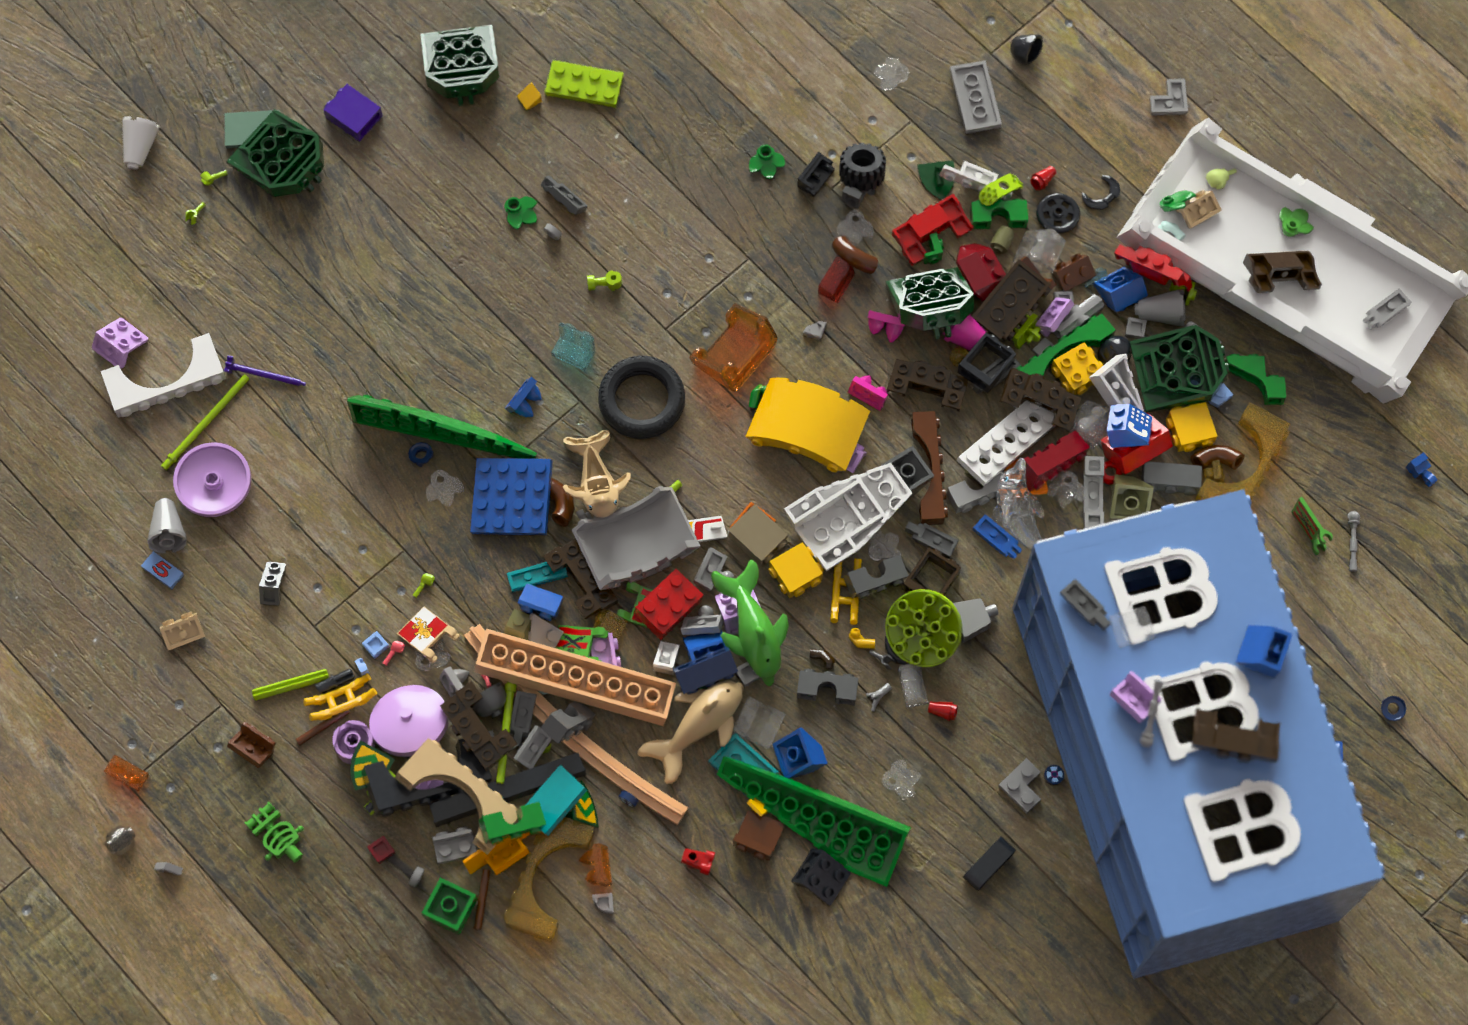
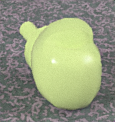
M1225 168L1214 169L1207 173L1206 180L1211 187L1223 189L1226 181L1229 180V175L1236 173L1237 170L1235 168L1226 171Z

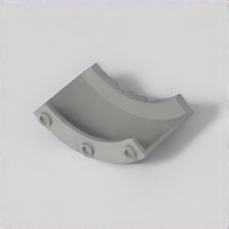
M656 487L651 494L633 505L621 507L615 513L605 518L582 519L572 529L600 590L619 587L621 585L620 582L627 580L629 583L649 577L672 565L671 561L680 557L683 559L700 547L672 487Z

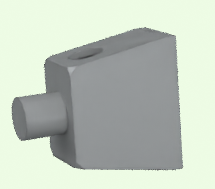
M980 598L953 603L962 620L963 634L961 640L963 643L988 630L991 626L990 618L998 615V609L995 604L985 607Z

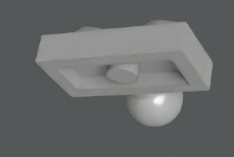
M709 548L693 582L711 591L714 586L711 579L713 571H718L726 577L734 578L732 572L721 571L728 556L713 548Z
M704 605L698 610V616L684 617L681 627L682 635L720 633L723 624L722 615H713V609L710 606Z

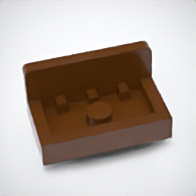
M1075 254L1070 257V261L1057 263L1054 265L1055 268L1050 270L1051 274L1056 276L1063 292L1096 276L1088 255Z
M243 722L240 731L228 742L227 747L259 769L273 755L276 743L269 736H265L253 725Z

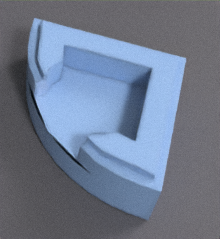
M363 659L355 660L361 675L369 674Z

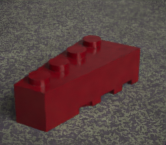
M1075 430L1060 438L1056 445L1051 443L1042 452L1040 450L1036 451L1031 458L1025 457L1014 476L1028 493L1034 489L1037 491L1045 485V481H1053L1059 476L1061 471L1066 472L1072 468L1075 462H1082L1085 456H1088L1087 452L1090 446ZM1019 473L1023 475L1022 479L1019 478Z

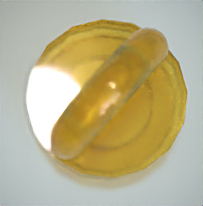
M955 346L950 353V361L954 366L958 367L968 352L960 346Z

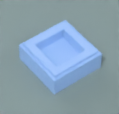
M377 631L362 642V646L374 659L390 647Z

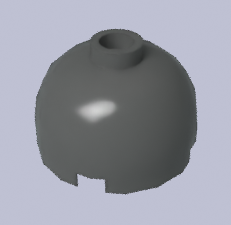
M501 682L482 691L483 699L471 707L475 714L480 717L491 715L492 718H495L503 713L501 709L505 706L506 692Z

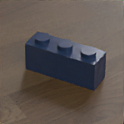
M725 647L673 668L682 693L689 695L697 692L698 688L702 686L710 687L716 684V681L723 678L726 680L735 676L734 673L738 672L730 649Z

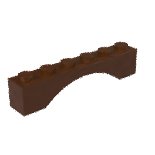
M935 411L912 412L913 438L925 451L931 472L934 474L926 494L920 501V523L943 525L945 518H948L947 506H944L943 500H946V489H942V482H944L945 477L944 471L940 470V464H943V455L939 453L938 448L941 446V435H937V429L940 428L939 417L936 418Z

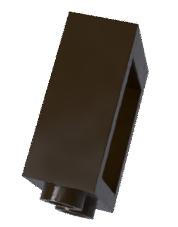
M928 547L903 583L902 590L908 593L913 590L925 589L914 582L927 561L930 560L952 574L939 592L945 596L959 576L961 568L956 561L948 560L943 557L940 551L932 550Z

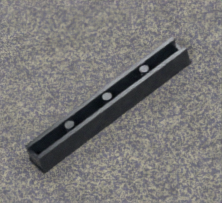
M577 752L504 778V784H497L496 781L488 783V787L493 792L497 791L503 796V800L508 803L536 793L559 765L563 766L575 779L585 776L586 769ZM466 792L429 804L436 827L478 813L474 801Z

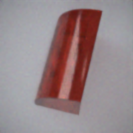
M836 256L818 286V294L838 303L855 275L854 269L846 261Z

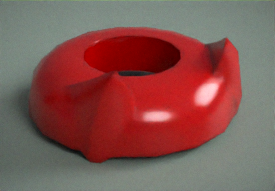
M1107 461L1104 462L1103 482L1112 485L1114 475H1107L1105 470L1112 467L1118 475H1122L1123 472L1112 462Z

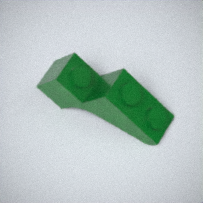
M1231 354L1226 357L1224 362L1228 363L1229 372L1256 385L1263 395L1264 405H1283L1286 399L1285 377H1279V375H1269L1266 377L1265 356H1259L1258 354H1250L1248 356Z

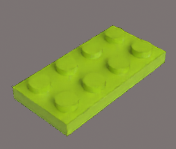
M552 60L545 95L616 108L624 74L617 71Z

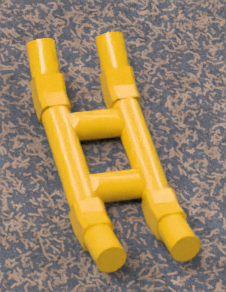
M854 558L853 571L861 568L862 559ZM842 562L834 566L830 621L832 623L838 622L839 604L851 605L850 624L856 625L858 623L859 598L852 599L851 597L840 596V586H846L844 578H841Z
M366 673L362 677L350 682V684L328 693L304 698V706L321 705L327 701L330 708L310 713V721L327 720L334 715L369 702L372 697L377 695V691L374 688L356 698L353 691L360 689L371 680L370 675ZM345 694L348 702L337 706L334 698Z

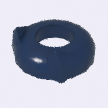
M419 442L412 445L408 456L411 462L422 467L423 464H426L433 458L434 452L429 444ZM425 451L426 456L419 459L416 457L417 453Z
M1389 696L1382 700L1381 712L1386 719L1397 721L1404 717L1407 708L1403 699L1398 696ZM1390 703L1398 706L1396 714L1389 713L1388 705Z

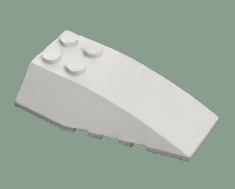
M888 463L868 470L866 473L850 476L848 479L833 482L825 487H818L784 508V511L805 546H809L812 550L816 562H819L828 571L859 551L912 495V492L894 466Z

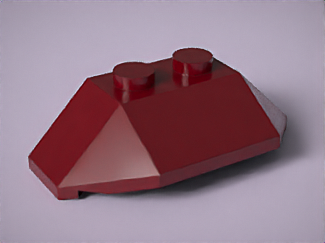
M977 243L959 247L956 264L973 294L984 302L1006 273L992 248Z

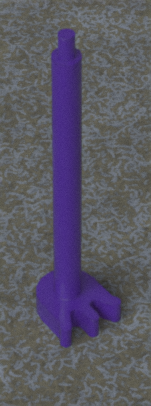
M227 355L226 366L223 370L226 373L231 374L233 370L297 386H306V382H302L300 379L235 364L233 356Z

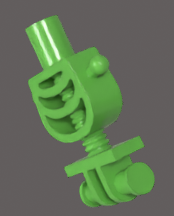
M267 802L265 807L258 809L260 813L257 816L253 813L251 815L252 818L244 822L250 830L257 823L259 824L252 831L256 837L265 829L268 831L263 838V845L269 851L265 855L266 860H270L272 855L279 859L285 853L294 863L302 858L303 854L295 844L300 841L297 833L304 830L303 826H298L297 829H294L286 821L273 825V822L281 814L276 810L268 816L272 810H275L270 802ZM264 816L266 819L261 822L259 819ZM271 836L274 837V838L271 840L270 845H268V842H269V839L271 838Z

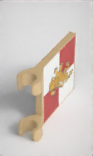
M423 607L397 633L398 636L423 654L431 663H434L438 657L430 648L445 633L453 641L460 637L455 628L449 626L426 607Z

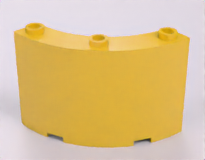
M770 378L745 437L751 440V443L757 447H777L786 449L793 454L809 457L826 466L831 472L846 471L870 411L854 400L850 399L848 402L840 398V393L820 385L798 380L797 383L789 382L788 378Z

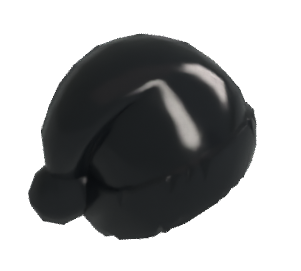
M1040 34L1014 37L1010 44V52L1013 58L1019 64H1031L1042 51L1043 37Z
M1120 335L1112 336L1105 340L1098 349L1097 357L1099 361L1105 365L1116 355L1127 354L1128 363L1132 356L1129 340Z

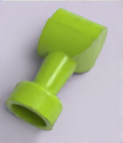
M613 270L609 271L606 277L595 279L594 275L587 276L588 291L595 290L596 286H607L611 291H615L622 286L621 274L616 271L613 272Z

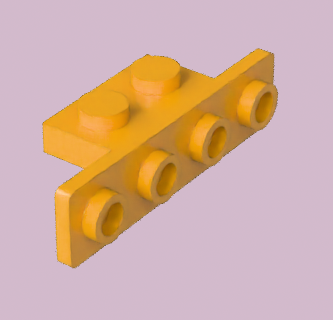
M522 834L523 837L511 840V838L503 839V842L497 844L488 855L479 849L464 859L463 863L470 874L488 864L497 876L529 854L527 847L521 840L530 834Z

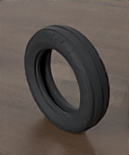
M633 356L616 363L603 377L598 392L599 408L605 421L618 433L634 439H649L667 432L679 420L685 405V389L678 373L666 362L651 356ZM635 375L655 377L667 389L669 398L666 407L659 415L647 420H636L624 415L615 402L616 391L623 381Z

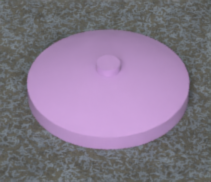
M222 443L201 444L189 450L178 462L173 476L174 490L182 505L192 513L204 517L222 516L238 508L246 499L251 487L250 468L243 455L229 445Z
M419 685L403 686L390 691L377 702L370 716V731L374 741L383 751L400 757L413 756L428 738L439 742L444 736L449 723V719L440 708L444 700L434 690Z

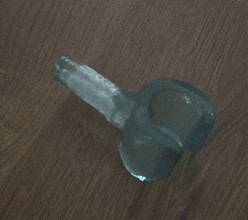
M1103 267L1097 268L1095 270L1096 276L1084 284L1085 288H1088L1097 281L1106 280L1108 277L1107 270L1103 269Z

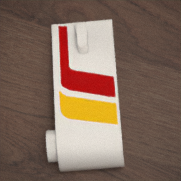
M722 516L688 520L698 542L727 538Z

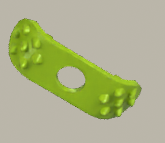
M1009 173L986 185L979 193V200L984 205H992L1001 197L1019 188L1023 189V182L1016 178V175ZM999 183L1007 184L1009 189H1002Z

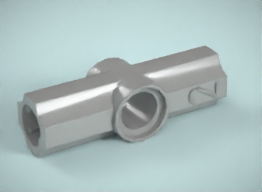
M1094 294L1082 304L1072 307L1069 314L1054 331L1057 338L1065 335L1068 336L1076 327L1087 324V321L1104 308L1105 305L1102 299Z

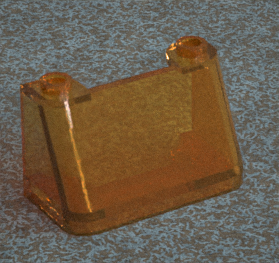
M736 303L726 313L728 327L708 351L699 347L689 357L693 365L725 388L734 392L740 389L777 343V335L767 317Z

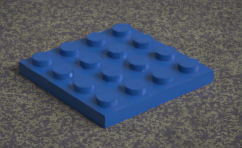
M477 458L470 532L472 534L547 535L553 461L551 459Z

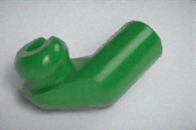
M758 384L751 391L748 407L758 408L759 397L764 394L767 386Z

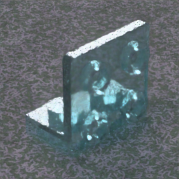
M560 322V338L553 348L551 355L585 371L595 354L594 337L586 331L581 332L569 323L564 324Z

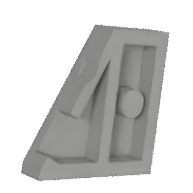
M531 613L529 618L531 620V632H528V640L555 648L563 631Z

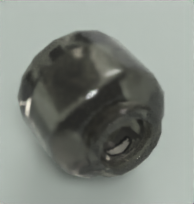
M119 825L107 833L104 843L111 854L123 855L135 845L134 837L136 835L130 827L126 828Z

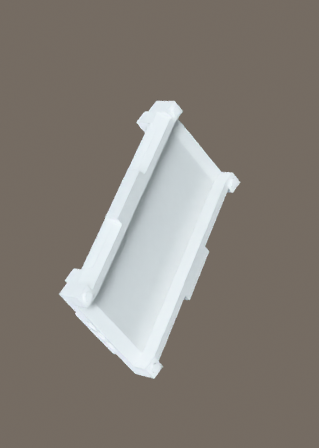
M1210 118L1194 126L1175 154L1169 158L1116 238L1126 246L1132 247L1135 251L1139 246L1149 247L1158 254L1169 256L1172 259L1173 267L1180 268L1189 274L1194 281L1355 376L1351 382L1364 393L1370 392L1380 402L1386 403L1402 397L1411 383L1406 378L1407 374L1455 300L1467 296L1468 274L1463 270L1453 274L1373 228L1371 225L1375 218L1308 179L1297 183L1220 138L1218 135L1222 128ZM1225 168L1226 171L1235 168L1237 170L1236 173L1229 175V180L1226 181L1223 189L1211 187L1206 180L1207 173L1214 169ZM1182 190L1193 193L1205 190V192L1213 191L1222 211L1195 227L1188 228L1181 212H1176V210L1165 212L1159 203L1164 197L1171 196ZM1284 207H1287L1292 212L1299 208L1305 209L1309 214L1307 222L1314 227L1313 230L1308 234L1298 233L1293 237L1286 236L1282 231L1283 222L1279 218L1280 211ZM1163 221L1175 223L1186 236L1180 241L1171 232H1165L1158 228V226ZM1310 251L1313 255L1316 272L1322 283L1319 290H1303L1296 280L1273 282L1275 286L1273 292L1256 293L1248 281L1251 274L1243 264L1246 254ZM1400 289L1409 298L1411 304L1381 327L1375 326L1370 329L1368 325L1373 321L1370 320L1366 324L1363 322V319L1367 317L1366 313L1393 292Z

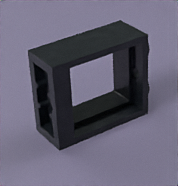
M985 333L959 363L957 372L988 394L1014 363L1016 353L1011 347L999 342L998 338L994 335ZM984 347H987L1005 360V363L992 378L971 364Z

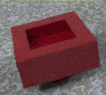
M384 835L367 846L378 864L395 854L394 849Z

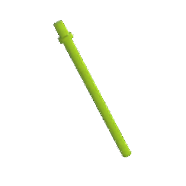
M244 374L175 451L167 455L168 458L161 465L164 470L167 471L173 463L176 464L178 462L179 456L250 380L248 376Z

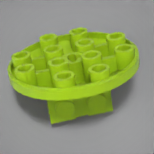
M919 589L902 595L893 603L886 617L885 631L892 650L899 658L917 667H933L942 664L956 652L962 639L963 625L957 608L947 597L936 591Z

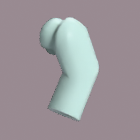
M1163 221L1158 226V228L1165 232H1171L1180 241L1186 236L1175 223Z

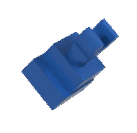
M1423 452L1410 461L1406 469L1414 478L1422 475L1425 484L1430 487L1435 484L1437 478L1428 471L1431 464L1427 461L1428 457Z

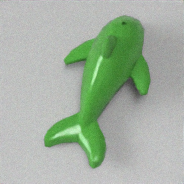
M750 560L745 570L736 579L726 577L718 571H713L711 579L716 590L736 599L739 637L722 632L720 636L725 646L734 654L745 657L752 670L762 678L764 684L772 686L775 674L781 666L780 646L786 639L789 627L787 615L783 613L773 626L762 608L751 597V593L759 578V569L755 561Z

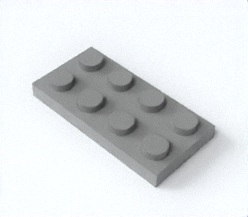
M986 61L951 66L950 74L965 133L1001 128L1002 122Z

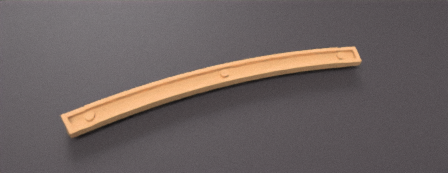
M480 624L475 628L472 626L470 631L464 635L477 654H479L485 635V630ZM500 680L502 684L505 686V683L507 682ZM517 685L516 693L517 691L537 694L533 716L543 725L549 715L557 711V709L537 690ZM581 732L578 736L573 735L568 741H562L574 753L578 752L583 761L623 791L631 793L640 803L678 826L688 807L635 774L594 743L584 733Z

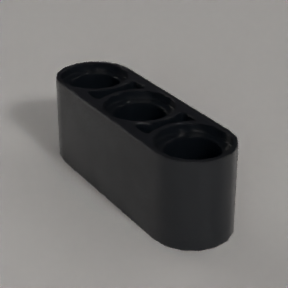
M1001 836L966 872L963 878L979 891L1016 852V849Z

